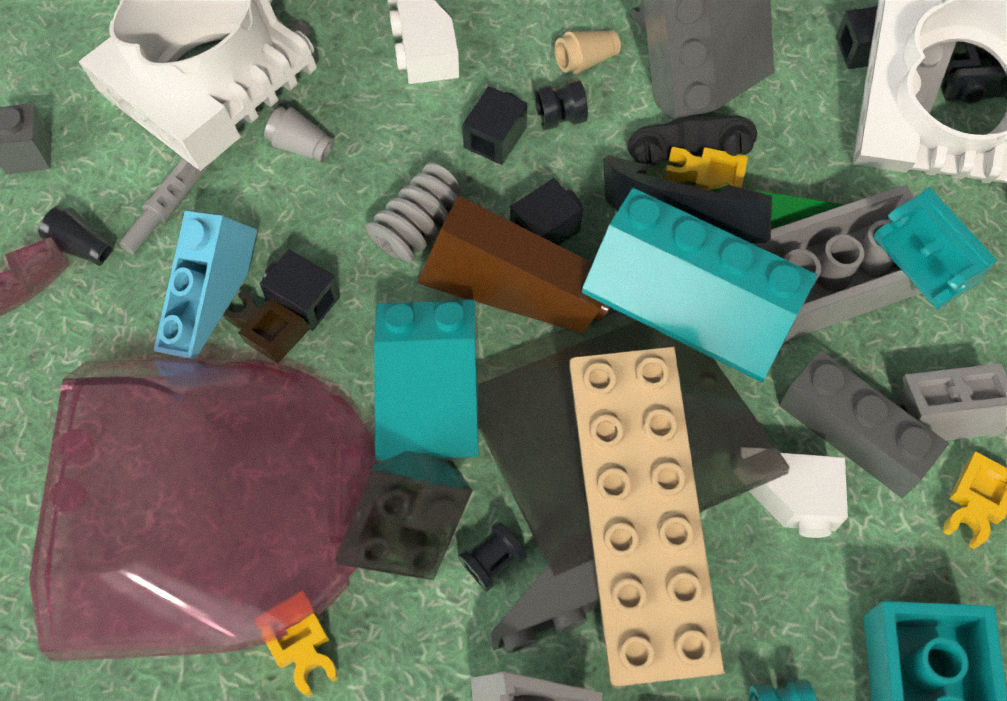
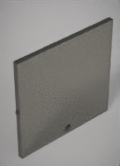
M617 310L607 313L602 321L594 318L584 333L569 329L559 330L554 335L479 364V431L553 576L594 559L569 366L572 358L674 347L699 512L789 473L790 466L713 358Z

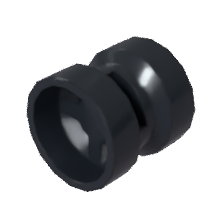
M580 79L565 81L561 87L553 88L548 84L535 88V104L538 116L544 115L545 123H541L544 131L555 129L562 122L569 121L573 125L587 122V98Z

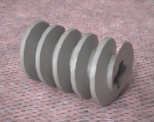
M427 163L422 169V173L416 174L410 181V185L404 186L400 190L398 198H392L387 203L386 210H381L375 215L374 223H367L364 228L371 240L381 250L394 258H399L405 263L410 264L415 257L409 246L423 251L427 244L421 233L428 238L435 239L439 231L434 222L443 226L448 216L447 211H451L458 195L461 193V187L450 171L436 163Z

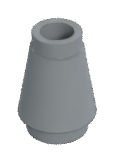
M281 106L277 107L271 114L264 131V137L272 141V147L313 160L316 159L320 162L325 160L334 144L333 138L327 136L325 132L293 107L289 109Z

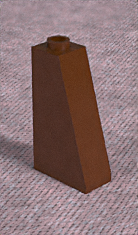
M459 195L438 234L417 282L435 290L475 300L482 304L579 333H584L594 318L602 321L610 308L582 293L583 285L593 264L592 262Z

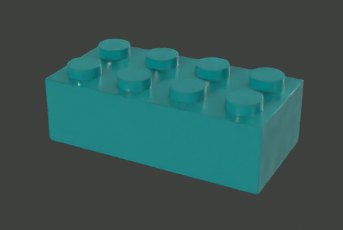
M882 601L863 616L871 701H1007V689L995 606Z

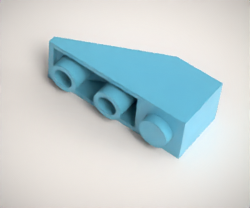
M184 212L154 346L155 352L196 360L248 275L257 229L221 215Z

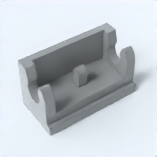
M1001 363L904 374L902 379L904 385L897 398L896 405L944 440L997 435L1005 432L1007 428V374Z

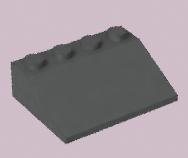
M643 0L654 100L657 107L672 119L690 118L717 110L774 73L770 0Z

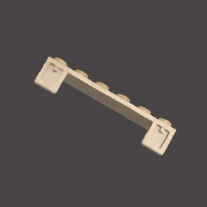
M674 347L572 358L569 366L610 683L614 686L724 674Z

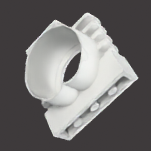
M120 0L113 20L110 22L109 33L111 37L79 61L95 88L102 95L199 171L204 169L241 138L235 127L240 120L245 119L249 123L254 122L258 118L255 110L258 105L264 102L269 107H272L278 102L275 94L276 90L283 86L291 91L298 85L294 75L300 70L310 75L317 69L312 56L314 48L311 42L302 32H293L281 23L270 5L272 0ZM222 40L211 49L199 55L177 61L186 52L201 44Z
M879 0L853 155V165L904 173L911 169L924 171L927 175L939 173L951 175L955 179L966 177L979 179V182L982 183L994 181L1006 183L1007 185V111L998 126L987 135L968 134L951 129L934 119L915 97L921 87V78L916 69L925 59L923 51L944 42H967L985 49L1000 62L1007 75V0Z

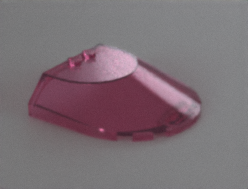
M257 359L85 361L62 380L29 576L40 653L50 661H76L240 651L282 638L288 634L286 629L298 624L314 612L320 615L350 585V576L361 562L364 554H369L378 531L382 512L383 488L379 461L376 460L375 447L371 436L353 408L337 392L313 376L286 365Z

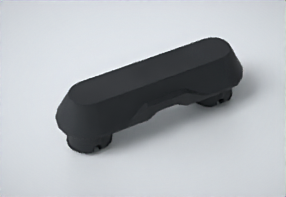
M742 116L681 118L666 124L641 127L630 136L627 148L635 162L646 165L648 163L656 165L661 160H669L672 147L685 149L692 155H702L704 147L724 151L731 156H737L738 153L746 155L753 149L757 138V129L750 119Z

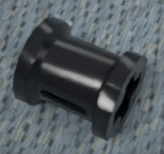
M499 521L492 525V533L470 552L463 550L458 554V559L464 568L486 592L493 587L492 580L513 562L518 561L521 563L528 557L516 537Z

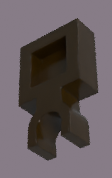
M243 290L238 296L242 303L246 305L245 309L234 313L227 308L223 314L229 323L241 329L238 333L246 344L277 364L310 330L304 318L276 301L269 299L259 308L253 297Z

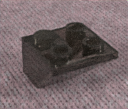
M405 451L373 465L335 557L337 565L434 581L473 492L452 460Z

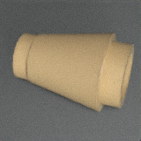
M614 30L568 31L563 37L556 40L555 57L558 66L563 72L573 71L574 74H578L612 56L618 55L621 43L618 34Z

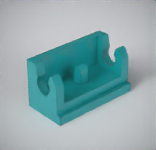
M930 187L892 211L888 215L891 222L879 228L873 236L936 310L976 287L997 262V259Z

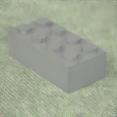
M906 184L772 229L771 239L767 243H752L818 275L784 342L921 294V291L873 238L879 228L891 222L888 215L892 211L914 198Z

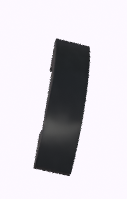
M609 155L603 159L605 199L617 211L631 189L635 188L751 244L767 243L771 239L772 195L732 185H727L717 193L647 175L646 164Z

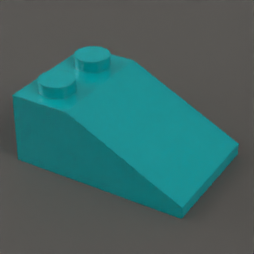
M475 300L377 304L374 336L376 460L479 457V336Z

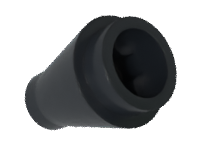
M61 206L53 207L44 216L39 226V237L45 240L47 247L91 261L98 266L104 263L114 249L112 241L105 238L71 207L66 209Z

